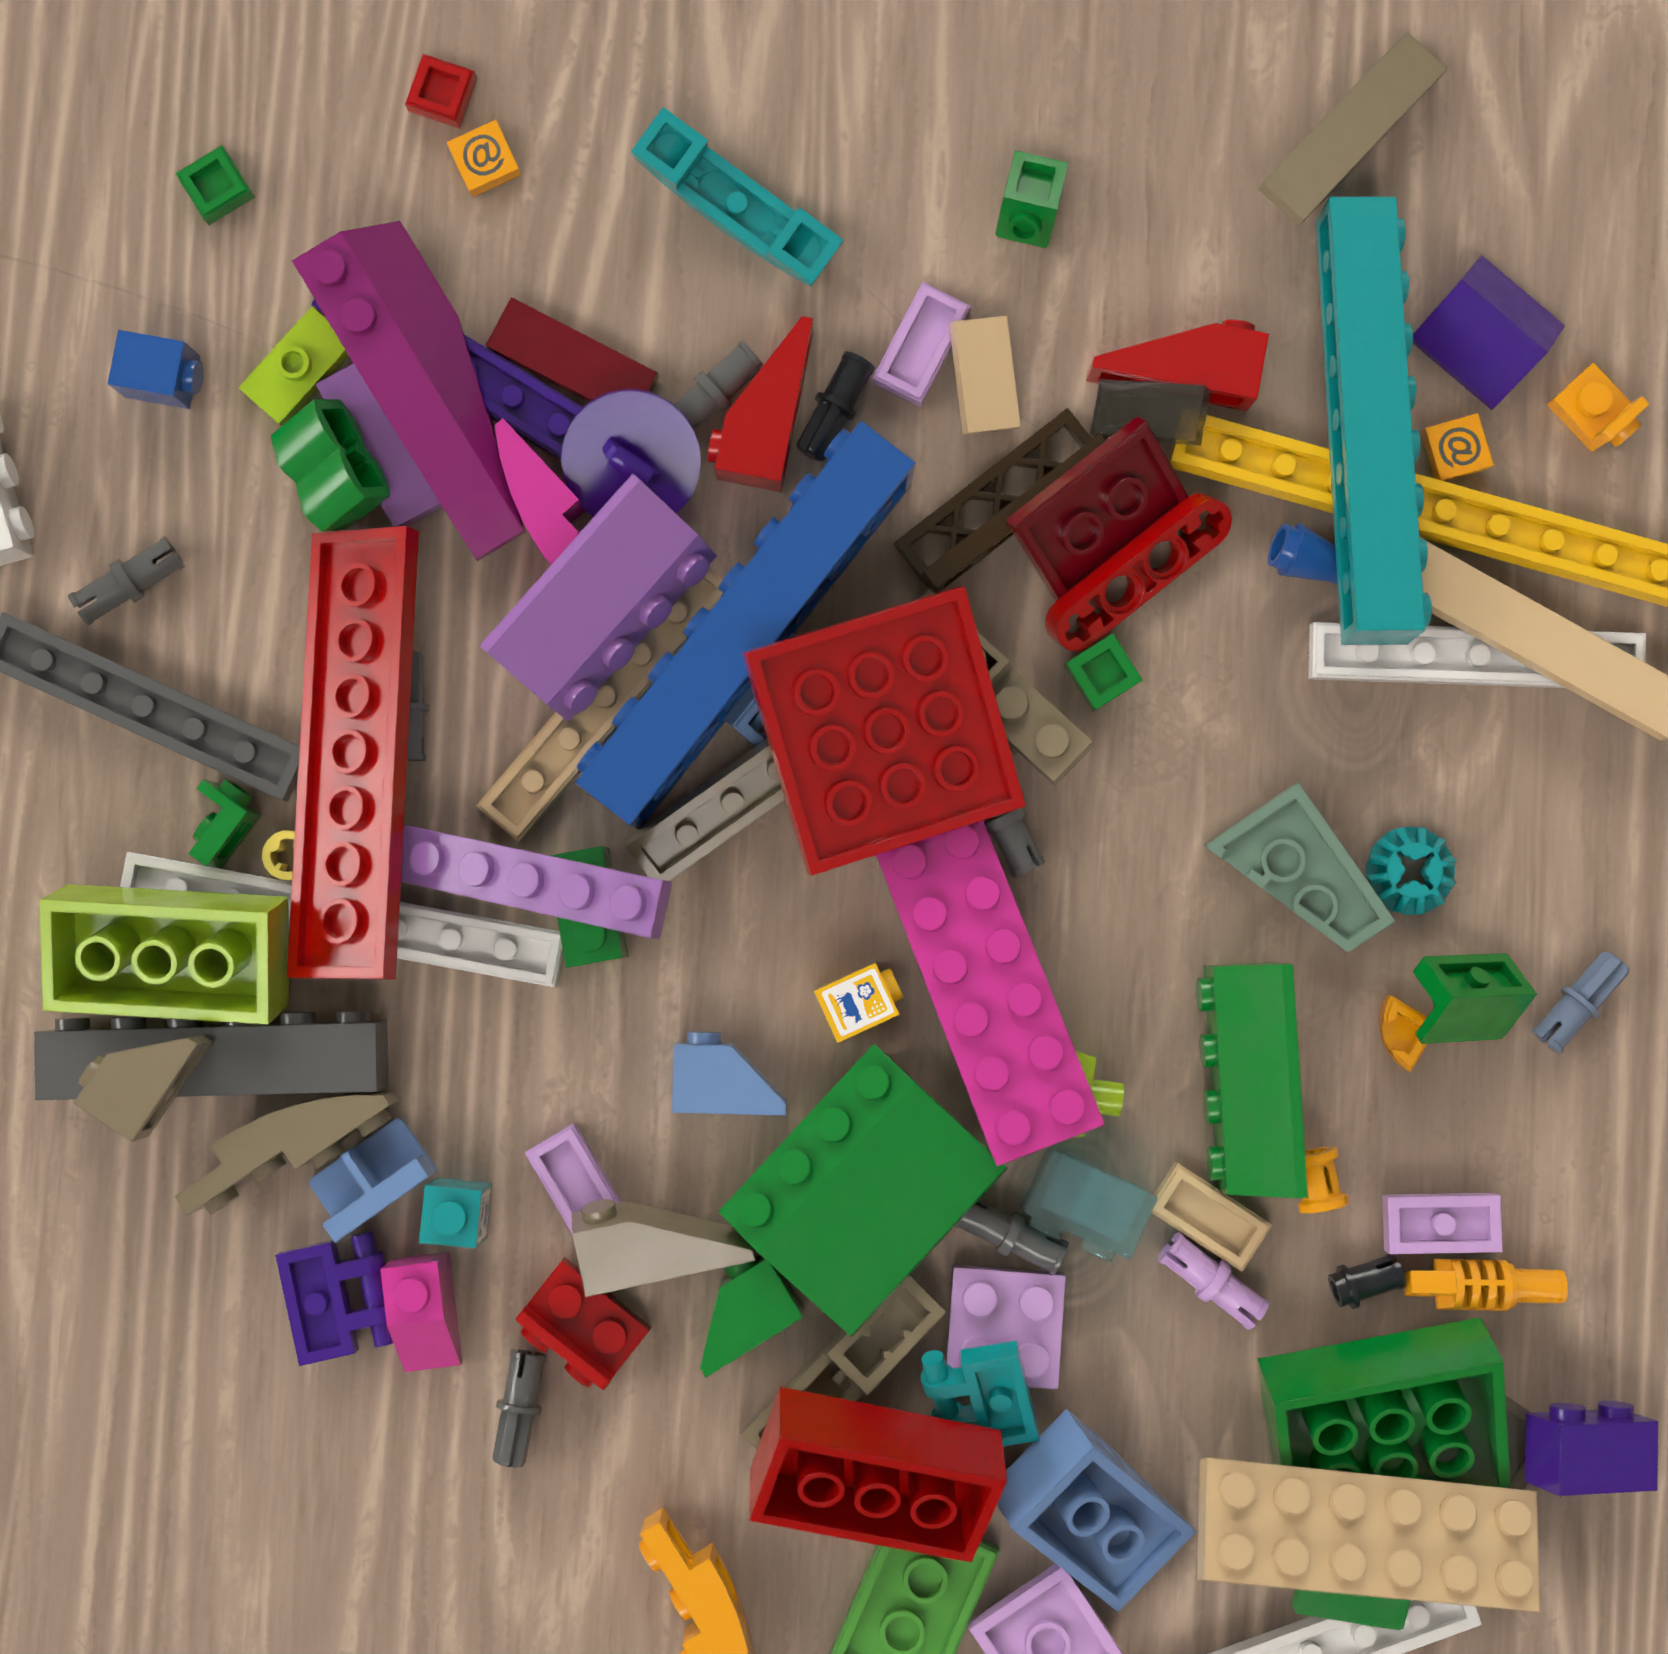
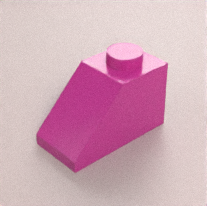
M449 1251L392 1259L380 1271L387 1328L404 1371L411 1372L461 1365L462 1354Z

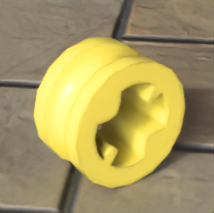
M283 830L277 832L266 841L263 847L262 860L266 870L280 880H292L293 871H286L288 864L279 863L277 856L279 852L286 850L287 841L294 840L295 831Z

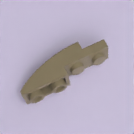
M929 589L921 598L936 593ZM978 633L1010 749L1015 754L1019 753L1052 785L1056 786L1094 747L1093 741L1011 667L1010 661Z
M395 1091L352 1092L309 1100L267 1114L235 1129L212 1143L210 1147L222 1164L174 1197L186 1215L204 1207L211 1215L240 1196L235 1186L252 1175L256 1182L259 1183L287 1163L281 1156L282 1154H285L294 1169L312 1162L318 1170L346 1151L341 1144L342 1140L357 1130L365 1138L393 1118L387 1110L401 1100Z

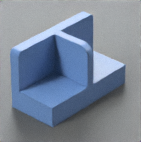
M397 1118L358 1146L342 1154L341 1158L309 1180V1185L331 1216L322 1225L334 1243H336L436 1173L438 1168L402 1118Z

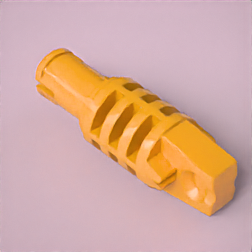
M1433 1259L1434 1270H1412L1404 1273L1406 1279L1404 1296L1435 1297L1437 1310L1508 1311L1510 1308H1514L1516 1303H1565L1568 1295V1283L1564 1270L1515 1269L1514 1265L1506 1260Z

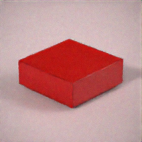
M423 54L405 106L408 112L460 129L478 79L474 70Z

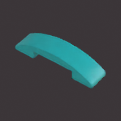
M662 107L631 150V155L670 191L721 231L776 268L812 287L843 244L844 239L802 208L798 207L796 211L710 149L708 147V139Z

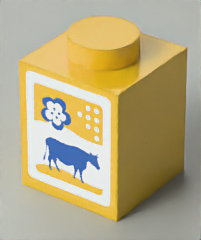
M875 962L814 990L837 1043L899 1015L894 1003L904 999L891 969L880 972Z

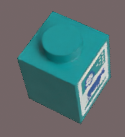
M436 1178L426 1184L424 1187L419 1243L477 1248L487 1239L492 1183Z

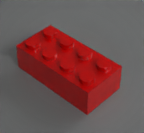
M780 1386L750 1468L749 1521L972 1563L1007 1483L1001 1430Z

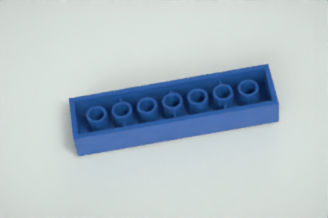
M860 421L852 433L845 428L838 433L824 453L828 460L817 477L808 473L799 482L789 497V501L793 505L788 514L781 522L774 517L765 525L754 541L753 545L758 548L754 557L746 567L740 562L732 567L718 587L723 592L720 600L711 611L702 607L693 616L683 631V634L688 637L686 643L675 656L668 651L659 659L647 679L653 682L652 686L640 701L632 696L621 707L612 721V724L617 727L614 734L604 746L598 741L595 742L577 764L576 768L582 774L575 783L630 826L636 829L644 826L725 723L723 719L750 687L751 682L742 652L788 639L792 632L795 634L911 487L916 463L863 421Z

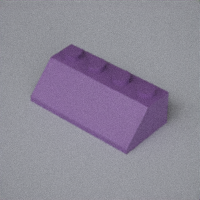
M632 474L480 644V647L544 703L570 722L577 713L582 712L592 704L597 695V690L613 672L621 669L630 661L635 648L652 629L665 622L671 613L672 606L686 590L704 578L710 563L717 555L686 522L640 479Z

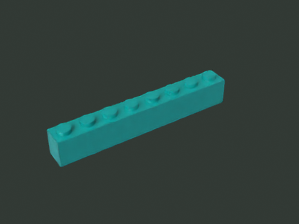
M1330 197L1315 223L1341 645H1408L1426 630L1425 627L1429 625L1432 607L1430 596L1428 593H1423L1422 572L1427 565L1428 548L1426 540L1419 538L1418 517L1421 516L1424 506V492L1422 485L1415 482L1414 464L1419 458L1420 436L1416 429H1412L1411 410L1415 405L1417 387L1414 376H1408L1407 357L1411 353L1413 344V330L1411 324L1405 323L1403 304L1406 303L1409 293V275L1406 270H1401L1400 252L1404 247L1406 236L1405 221L1397 216L1396 197Z

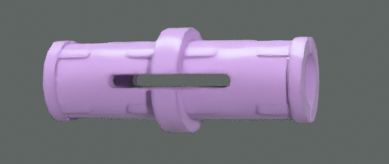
M1175 1233L1171 1237V1241L1174 1242L1173 1245L1169 1242L1164 1245L1158 1255V1262L1166 1265L1196 1289L1195 1296L1203 1302L1211 1300L1240 1322L1246 1330L1255 1327L1256 1322L1253 1320V1317L1259 1321L1262 1319L1269 1307V1300L1258 1295L1231 1274V1266L1224 1260L1214 1261L1188 1241L1182 1233Z

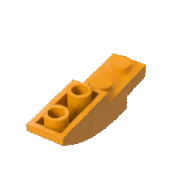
M664 1507L645 1518L640 1532V1536L643 1539L639 1542L640 1551L650 1568L654 1572L662 1569L673 1588L669 1590V1595L680 1616L685 1621L690 1618L694 1620L693 1623L685 1628L682 1643L684 1649L680 1654H754L750 1630L740 1597L729 1571L713 1542L693 1554Z

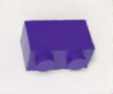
M1619 1401L1598 1402V1410H1586L1584 1406L1571 1403H1551L1550 1412L1526 1413L1525 1482L1558 1496L1658 1491V1421L1634 1413V1405Z

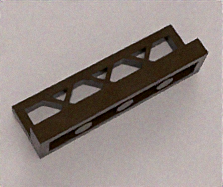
M1067 408L895 541L894 546L926 587L934 593H939L1014 535L1005 521L1008 517L1106 440L1101 434L1092 439ZM1065 427L1081 448L1064 462L1045 460L1047 440ZM1039 447L1038 459L1025 458ZM1018 466L1037 469L1035 484L1020 496L1002 494L1004 473L1010 468ZM1044 470H1051V472L1043 477ZM996 480L995 493L982 492L983 489ZM970 499L994 502L992 518L976 530L958 528L960 508ZM1000 503L1008 504L1000 511ZM953 513L952 527L938 525ZM927 533L951 536L949 551L929 567H927L911 546ZM957 537H966L956 545Z

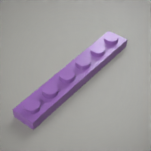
M404 824L401 882L654 939H660L672 882Z

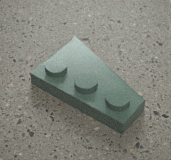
M1298 782L1204 845L1348 953L1395 922V919Z

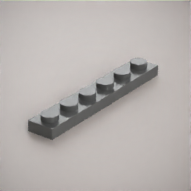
M5 612L1 613V673L288 802L298 781L299 745Z

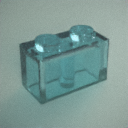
M1049 1146L1045 1150L1021 1207L1026 1214L1033 1216L1029 1223L1033 1228L1058 1239L1061 1238L1063 1231L1084 1239L1081 1249L1098 1258L1112 1262L1115 1254L1131 1260L1158 1197L1141 1186Z

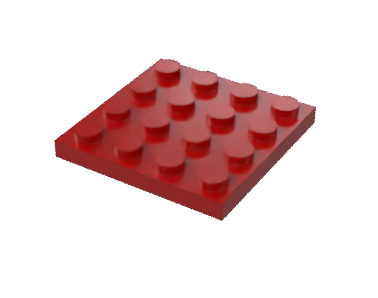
M965 586L952 588L742 652L805 868L809 875L813 876L1026 807Z

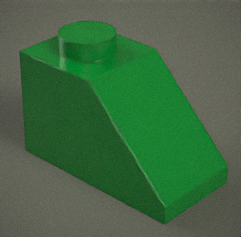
M754 1252L755 1261L724 1267L728 1276L721 1279L700 1365V1370L705 1378L803 1318L804 1307L787 1279L761 1255L756 1257Z

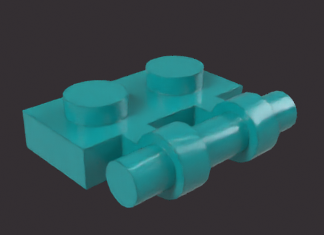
M1017 1341L961 1349V1367L952 1368L946 1364L943 1353L938 1350L928 1351L922 1356L921 1361L924 1370L920 1378L925 1395L933 1400L932 1417L1001 1430L1003 1446L1039 1441L1038 1422ZM969 1395L972 1405L963 1406L955 1398Z

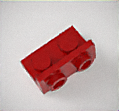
M565 1257L515 1318L523 1326L520 1330L521 1335L531 1345L542 1352H547L549 1348L567 1361L564 1368L572 1378L587 1388H591L595 1384L602 1390L607 1388L614 1375L651 1329L649 1324L609 1292L586 1297L580 1269Z

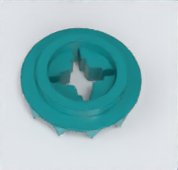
M1401 827L1384 834L1374 844L1366 863V877L1387 909L1403 915L1425 914L1444 904L1450 890L1457 884L1454 878L1457 860L1448 849L1446 840L1430 832L1427 828ZM1397 853L1409 861H1415L1428 856L1424 861L1425 865L1420 870L1425 878L1423 881L1428 887L1416 880L1408 881L1396 887V884L1401 880V876L1405 872V868L1401 864L1402 860Z

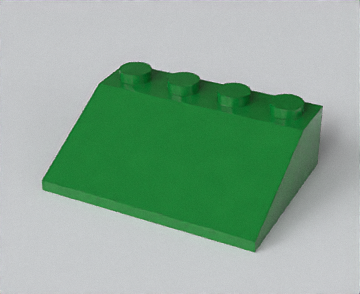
M873 1044L718 1212L764 1259L849 1336L853 1337L1008 1168L1004 1164L996 1167L991 1152L887 1053Z
M1480 1317L1257 1359L1262 1404L1274 1465L1511 1489L1504 1361Z

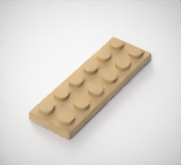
M1203 1458L1200 1459L1197 1580L1540 1612L1537 1491Z

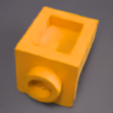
M1593 362L1546 405L1593 452L1609 441L1616 448L1629 438L1642 425L1636 416L1650 403L1643 396L1630 402Z

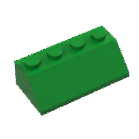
M1260 962L1205 965L1204 978H1197L1196 1000L1198 1010L1206 1011L1208 1034H1200L1199 1051L1202 1067H1210L1211 1090H1204L1203 1092L1206 1124H1213L1215 1146L1207 1147L1206 1150L1209 1180H1217V1188L1227 1195L1294 1199L1308 1198L1293 964Z

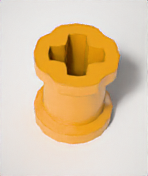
M1327 1146L1305 1150L1308 1198H1302L1299 1201L1298 1209L1300 1213L1331 1211L1345 1207L1349 1203L1348 1194L1341 1192L1334 1161L1339 1157L1337 1147Z

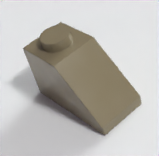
M205 1035L109 1053L105 1057L98 1056L81 1075L79 1085L84 1088L73 1103L130 1142L149 1137L214 1041Z

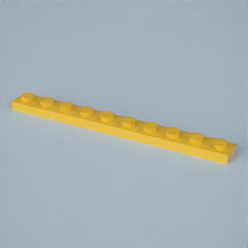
M1184 409L1169 458L1173 469L1333 513L1329 449ZM1415 473V482L1422 485L1424 492L1423 511L1421 516L1418 517L1420 538L1668 607V544Z

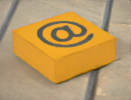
M497 120L446 142L472 198L521 176V172Z
M1478 413L1430 426L1420 432L1434 479L1446 482L1485 471L1494 466Z

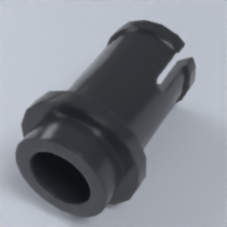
M1386 1254L1385 1257L1352 1268H1347L1344 1264L1337 1266L1336 1273L1328 1275V1281L1338 1306L1344 1307L1349 1305L1352 1309L1360 1307L1361 1300L1395 1289L1405 1288V1275L1400 1262L1395 1263L1397 1262L1395 1254Z

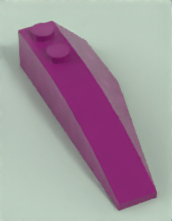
M401 221L340 231L291 260L474 558L479 561L524 534L525 531L518 509L506 481L495 440V433L464 339L460 319Z

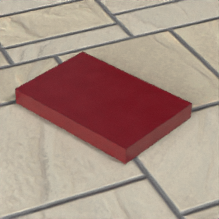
M1136 416L1005 521L1051 595L1057 601L1189 496L1147 421Z

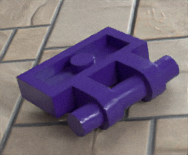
M373 1231L351 1236L355 1258L340 1261L337 1243H334L333 1240L282 1251L275 1255L299 1366L355 1354L359 1350L355 1330L366 1327L371 1328L374 1347H382L393 1343L387 1328L380 1271L386 1263L383 1251L377 1252ZM360 1277L366 1307L351 1311L345 1280Z

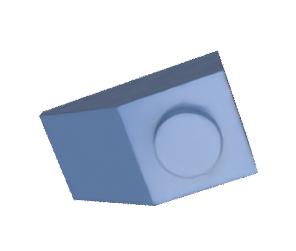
M689 1031L687 1032V1042L677 1041L674 1044L672 1113L786 1116L787 1099L734 1043L721 1042V1032Z

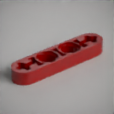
M1195 493L1185 498L1055 601L1049 608L1045 618V628L1048 635L1062 647L1073 652L1083 651L1092 646L1218 546L1227 537L1231 528L1232 516L1230 509L1223 502L1204 493ZM1203 511L1208 512L1207 516L1205 517V522L1207 526L1203 530L1198 529V527L1201 525V519L1199 515ZM1178 530H1181V531L1184 532V533L1181 535V537H1179L1178 535H1176V532H1177ZM1168 541L1171 547L1168 560L1159 568H1151L1149 556L1152 549L1157 544ZM1118 576H1126L1128 588L1125 595L1116 602H1107L1106 589L1108 584ZM1090 600L1102 609L1098 615L1093 612L1095 608L1089 604ZM1076 614L1079 616L1076 619L1079 628L1071 633L1068 631L1071 628L1068 619Z

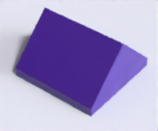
M1481 255L1413 333V344L1490 410H1493L1549 352L1565 325Z

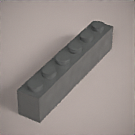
M367 1010L336 1012V1022H315V1012L280 1013V1023L224 1022V1025H203V1020L167 1018V1026L147 1027L146 1017L133 1016L111 1018V1028H90V1018L55 1019V1029L34 1032L35 1100L76 1099L84 1088L79 1085L81 1075L98 1056L105 1057L109 1053L201 1035L207 1036L214 1042L176 1097L377 1092L388 1088L387 1021H371V1011Z

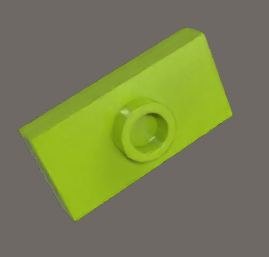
M311 306L243 381L238 389L282 426L296 415L318 391L316 383L331 376L349 355L328 320Z

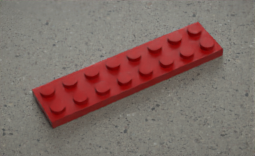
M408 526L312 533L286 978L396 980L419 531Z

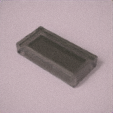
M1100 379L1090 433L1094 437L1101 434L1104 439H1109L1138 416L1147 421L1158 443L1201 446L1211 391L1206 385Z

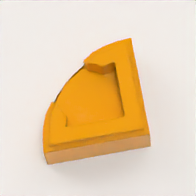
M1386 995L1379 1013V1032L1382 1043L1396 1064L1405 1071L1412 1072L1427 1044H1421L1415 1035L1427 1016L1395 997Z

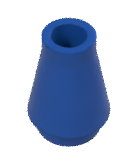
M1298 523L1295 526L1283 524L1271 542L1267 557L1268 565L1277 568L1280 576L1331 582L1338 585L1335 545L1302 523Z

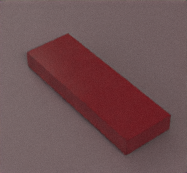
M513 297L510 298L486 343L487 349L588 402L605 393L621 389H639L652 392L659 378L657 371Z

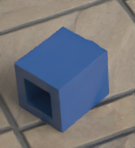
M118 330L107 384L125 398L190 409L193 394H198L202 387L204 369L202 362L199 361L200 355L184 341Z

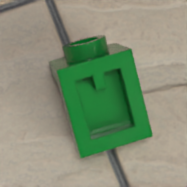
M1015 150L995 235L997 237L1041 248L1048 247L1068 162Z
M226 778L221 784L203 779L196 789L222 808L218 814L212 812L207 815L199 824L193 834V839L197 842L188 854L206 867L222 869L262 815L248 805L253 797L237 784Z

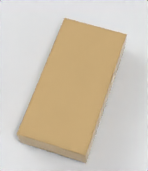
M1007 316L960 320L950 323L949 328L963 435L1012 430L1021 427Z
M1176 1161L1145 1207L1149 1212L1241 1272L1244 1271L1272 1227V1224Z

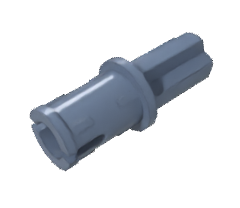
M1607 951L1600 953L1571 988L1564 986L1560 990L1564 996L1543 1020L1531 1030L1532 1034L1544 1044L1551 1034L1560 1027L1547 1041L1549 1043L1548 1048L1560 1055L1564 1051L1563 1048L1590 1018L1598 1019L1601 1015L1598 1011L1599 1007L1628 976L1629 968L1612 953Z

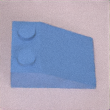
M1067 1409L1039 1436V1441L1033 1442L1006 1470L1007 1483L997 1504L1014 1532L1117 1612L1197 1532L1110 1445Z

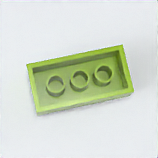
M66 884L39 899L43 1011L269 1024L289 1006V978H286L289 942V897Z

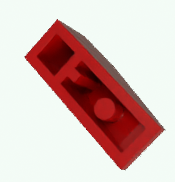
M802 316L727 411L723 429L712 430L707 462L716 463L715 472L717 480L782 493L813 338V318Z
M1229 319L1224 320L1222 324L1212 323L1094 356L1087 371L1086 381L1247 412L1258 399L1269 333L1255 331L1254 324L1243 320Z

